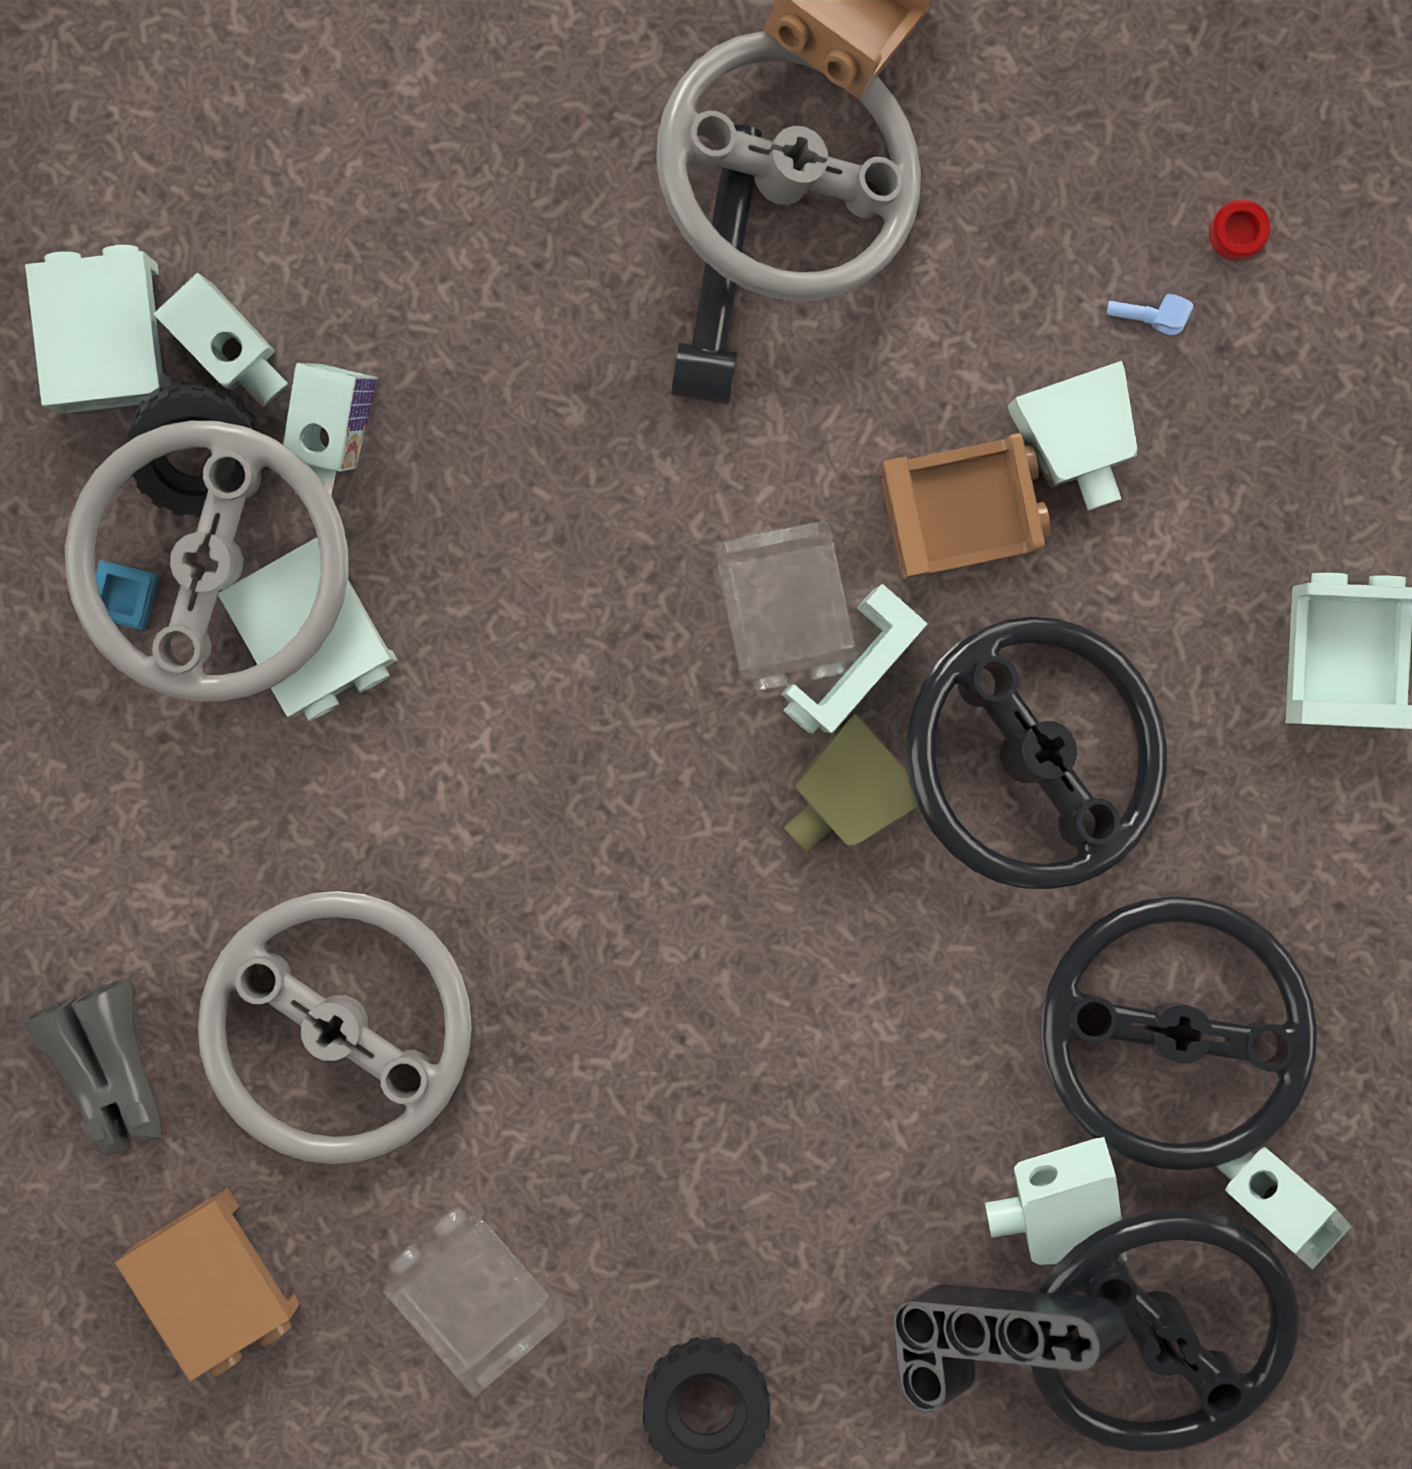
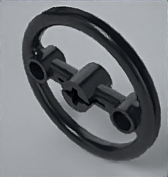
M1024 617L1005 620L977 630L956 643L936 663L923 682L912 708L907 731V764L911 787L920 812L933 834L954 857L971 870L998 883L1026 889H1055L1077 885L1100 876L1121 862L1140 842L1151 825L1162 799L1167 774V743L1163 720L1154 695L1141 673L1124 653L1104 637L1081 625L1057 618ZM1026 643L1048 644L1063 648L1089 661L1103 672L1116 687L1129 710L1138 744V773L1135 788L1121 819L1116 807L1112 803L1104 799L1093 798L1072 767L1077 758V743L1072 733L1060 723L1054 721L1039 722L1016 691L1018 685L1017 671L1010 661L999 656L1000 649ZM982 669L988 670L995 680V690L992 696L987 694L980 684ZM955 684H958V691L962 699L971 706L983 707L1004 735L1005 739L1000 753L1001 763L1006 773L1021 783H1038L1060 813L1058 820L1059 831L1065 841L1077 847L1078 853L1076 857L1053 863H1027L1008 858L985 846L972 836L958 820L946 800L939 781L935 759L936 731L940 713L949 692ZM1040 746H1041L1042 751L1037 755V759H1038V761H1037L1036 758H1035V754L1038 753V751L1040 750ZM1087 809L1095 819L1096 827L1091 837L1083 827V816Z
M1162 897L1142 900L1111 912L1092 924L1073 942L1059 961L1048 985L1042 1009L1041 1039L1045 1064L1054 1089L1068 1112L1087 1133L1095 1139L1104 1137L1108 1149L1134 1162L1160 1169L1195 1170L1216 1167L1239 1159L1263 1145L1284 1126L1298 1107L1311 1079L1316 1058L1317 1024L1313 1001L1304 976L1290 953L1268 930L1249 916L1223 904L1200 898ZM1167 922L1195 923L1214 928L1235 938L1256 955L1266 966L1279 988L1285 1004L1287 1020L1285 1024L1281 1025L1266 1022H1253L1249 1025L1210 1020L1199 1009L1179 1002H1166L1154 1010L1111 1004L1107 999L1093 994L1082 993L1078 989V984L1083 973L1095 957L1112 942L1127 933L1152 924ZM1090 1002H1098L1105 1012V1022L1099 1031L1093 1034H1085L1077 1024L1079 1010ZM1181 1017V1025L1190 1028L1191 1031L1204 1035L1224 1037V1041L1189 1036V1038H1179L1176 1046L1175 1040L1167 1037L1164 1033L1156 1030L1131 1027V1024L1139 1023L1167 1028V1026H1177ZM1271 1031L1277 1039L1276 1053L1271 1059L1260 1062L1253 1051L1254 1041L1260 1033ZM1107 1039L1149 1045L1158 1055L1177 1063H1192L1201 1059L1205 1054L1242 1060L1268 1072L1274 1071L1278 1074L1279 1080L1264 1105L1245 1123L1230 1132L1206 1141L1191 1143L1161 1142L1139 1136L1121 1127L1101 1111L1089 1097L1078 1079L1071 1059L1069 1044L1073 1040L1101 1043Z
M1167 1210L1148 1212L1122 1219L1096 1231L1076 1245L1054 1267L1039 1292L1072 1295L1077 1291H1082L1088 1296L1100 1297L1111 1301L1124 1315L1128 1328L1147 1367L1159 1375L1171 1376L1181 1374L1192 1384L1203 1409L1171 1420L1153 1422L1123 1420L1099 1412L1077 1398L1065 1384L1058 1369L1031 1366L1037 1387L1047 1405L1061 1421L1080 1435L1102 1445L1127 1451L1160 1452L1178 1450L1204 1443L1228 1432L1249 1418L1268 1400L1282 1381L1293 1358L1299 1335V1308L1295 1289L1280 1260L1267 1244L1247 1228L1226 1218L1199 1211ZM1186 1240L1218 1246L1237 1255L1246 1262L1261 1279L1267 1291L1270 1304V1327L1266 1344L1251 1371L1244 1374L1239 1373L1226 1354L1221 1351H1208L1200 1344V1340L1179 1300L1168 1292L1154 1291L1146 1293L1133 1280L1120 1254L1154 1242ZM1031 1324V1327L1033 1328L1035 1333H1037V1330L1035 1329L1033 1324Z

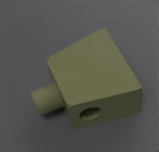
M851 714L844 720L793 784L795 789L809 804L783 827L806 853L831 830L835 832L848 848H852L918 807L911 787L909 773L858 715Z

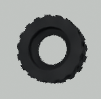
M194 379L193 382L178 380L171 382L170 386L163 389L161 386L151 392L150 398L147 401L143 400L140 403L134 418H132L126 443L141 434L161 426L180 422L220 421L257 431V421L253 413H249L245 408V402L238 395L234 397L228 393L227 388L216 384V386L205 383V380ZM166 455L152 460L132 474L136 480V487L142 495L146 494L152 499V504L160 509L162 507L167 508L174 515L183 517L184 514L195 515V518H201L208 494V488L205 485L203 475L193 476L178 471L171 465ZM236 459L229 460L224 464L220 473L221 483L227 491L231 493L237 491L245 481L244 467Z
M699 1337L691 1338L688 1343L682 1345L678 1343L669 1348V1353L663 1358L660 1356L654 1364L652 1374L648 1375L642 1409L644 1430L649 1433V1443L654 1452L658 1451L662 1455V1461L670 1467L674 1465L679 1469H735V1467L742 1463L746 1465L753 1458L754 1451L757 1448L760 1449L763 1445L766 1428L769 1429L770 1400L767 1381L763 1371L760 1372L757 1368L756 1360L750 1354L747 1356L743 1353L741 1347L733 1342L728 1344L722 1342L721 1338L710 1337L709 1340H700ZM711 1378L722 1382L729 1388L735 1400V1410L732 1419L724 1428L714 1433H699L690 1429L682 1421L678 1412V1399L681 1392L688 1384L698 1379Z

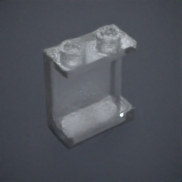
M829 520L714 543L713 550L717 569L719 570L741 683L753 680L755 691L789 685L787 673L810 669L812 680L846 673L844 662L857 659Z
M478 1202L466 1212L459 1205L449 1211L432 1228L437 1236L421 1250L413 1243L401 1252L388 1266L393 1274L383 1289L384 1294L473 1397L477 1396L564 1321L567 1307L552 1288L547 1293L488 1226L482 1217L485 1210Z

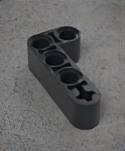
M944 1284L935 1285L900 1305L894 1314L893 1324L903 1394L911 1405L923 1412H935L972 1386L975 1380L974 1360L1082 1371L1088 1370L1122 1346L1127 1337V1324L1124 1315L1115 1304L1104 1298ZM1031 1324H1033V1326L1037 1330V1333H1035V1331L1031 1327Z

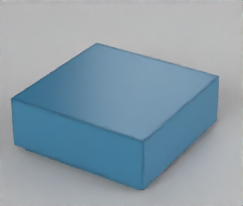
M99 560L96 579L100 596L109 616L115 624L146 631L160 575Z

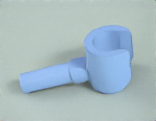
M1173 294L1165 295L1158 310L1149 306L1144 307L1109 301L1106 315L1143 321V323L1151 324L1154 329L1166 335L1174 336L1183 331L1193 310V304L1189 300Z

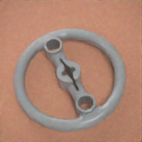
M765 31L737 36L713 47L696 60L679 80L664 108L658 130L656 160L660 187L668 210L682 236L696 253L722 276L747 290L770 298L789 301L824 300L845 294L865 284L890 263L905 243L915 222L920 200L921 169L918 149L909 122L896 98L877 76L859 99L879 127L884 137L890 160L885 157H873L868 159L863 165H858L829 157L823 139L815 131L805 126L785 128L773 141L736 131L733 122L726 115L718 111L708 110L700 114L696 112L695 106L699 98L712 83L734 69L762 61H784L817 69L794 52L785 49L773 36ZM698 136L710 139L717 151L704 147L699 141ZM719 167H724L754 175L759 191L768 200L776 204L789 205L798 202L808 190L843 199L846 207L854 215L866 219L879 215L883 218L884 225L878 236L866 250L855 259L839 267L820 272H793L776 269L757 262L738 251L717 232L705 217L695 199L688 179L687 169L698 175H708L715 172ZM865 181L874 183L878 187L881 196L873 193Z
M186 421L164 425L135 437L114 451L94 471L81 491L70 517L65 543V575L71 602L83 629L96 648L119 671L140 685L166 696L190 701L222 702L248 697L276 686L299 671L319 651L333 630L343 606L348 582V547L343 523L331 495L317 474L296 453L277 440L247 427L220 421ZM191 448H208L211 450L212 456L207 460L203 469V479L208 488V494L197 531L181 538L171 552L170 567L174 578L181 585L171 621L168 627L163 628L157 633L153 641V655L147 656L139 651L120 632L109 616L100 596L95 574V544L98 528L111 499L119 487L134 472L152 460L175 451ZM236 459L244 467L245 481L241 488L231 493L222 485L220 473L224 464L229 460ZM269 467L295 490L307 508L316 529L321 567L317 596L308 618L296 636L281 651L263 663L240 672L224 675H207L203 670V664L207 662L211 654L212 644L206 632L218 591L227 589L237 582L243 571L244 558L240 547L234 541L244 502L245 499L250 498L257 492L261 484L262 468ZM209 552L210 558L218 561L217 570L205 572V566L197 563L198 554ZM177 632L187 634L193 641L194 655L187 664L178 661L171 651V640Z
M341 891L312 893L287 900L259 914L239 930L221 951L208 975L200 1001L198 1019L200 1055L207 1079L219 1102L233 1120L257 1141L281 1154L303 1161L326 1164L360 1162L385 1155L408 1143L427 1128L447 1105L461 1080L469 1055L472 1030L470 1002L462 975L450 952L434 932L414 915L388 901L366 894ZM335 917L360 920L378 926L397 936L418 955L428 968L438 987L445 1021L444 1045L439 1063L431 1064L430 1060L417 1050L401 1051L369 1029L365 1008L356 999L347 995H333L325 999L291 975L288 962L282 956L266 950V942L274 935L293 925L314 919ZM255 964H263L273 971L276 980L272 992H264L254 985L251 971ZM237 990L238 994L245 1001L252 1004L268 1003L301 1026L303 1044L312 1056L323 1061H336L347 1057L381 1081L383 1093L391 1101L404 1104L406 1107L405 1112L397 1119L378 1129L357 1135L337 1137L311 1134L295 1129L274 1118L257 1104L243 1086L233 1067L227 1046L226 1034L227 1008L231 992ZM338 1016L344 1023L340 1029L342 1033L334 1039L327 1034L330 1027L328 1021ZM398 1064L414 1066L421 1076L420 1087L415 1089L401 1087L394 1078V1067Z

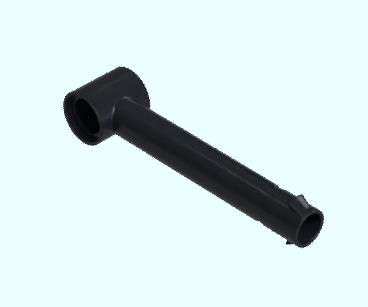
M734 125L738 132L762 138V132L754 127ZM722 167L712 226L725 240L742 252L754 186V175ZM705 262L692 345L679 343L671 395L729 405L737 352L726 351L737 284L722 276L707 262Z

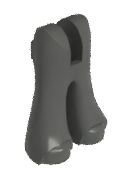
M130 977L98 987L85 993L77 1000L75 997L48 1006L23 1019V1023L31 1037L54 1065L72 1093L92 1142L97 1145L106 1157L126 1150L129 1144L128 1135L116 1104H118L130 1136L138 1144L148 1142L163 1135L159 1110L145 1074L134 1029L135 990ZM87 1037H88V1039H89V1042H90V1044H91V1047H92V1049H93V1051H94V1053H95V1055H96V1057H97V1059H98V1061H99V1064H100L102 1070L100 1069V1067H99V1065H98V1063H97V1061H96V1059H95V1057H94V1055H93V1053H92V1051H91V1048H90V1046H89Z

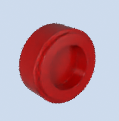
M1244 199L1231 201L1225 204L1213 216L1209 225L1210 243L1214 250L1225 259L1231 261L1247 260L1266 245L1271 231L1269 217L1264 209L1253 201Z

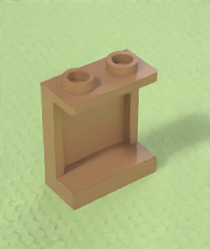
M775 0L763 31L773 36L785 49L794 52L822 72L831 82L841 86L860 99L924 19L935 0Z
M1022 433L1011 434L1005 439L908 460L906 456L886 460L878 467L902 580L1037 552L1045 548L1044 537L1051 534L1050 519L1045 503H1036L1032 480L1039 477L1038 462L1033 446H1024Z
M228 1187L135 1244L115 1262L189 1381H192L206 1371H209L212 1377L222 1374L242 1359L243 1355L240 1350L256 1340L263 1347L278 1339L292 1327L289 1320L300 1305L295 1294L285 1299L234 1218L233 1213L240 1206Z

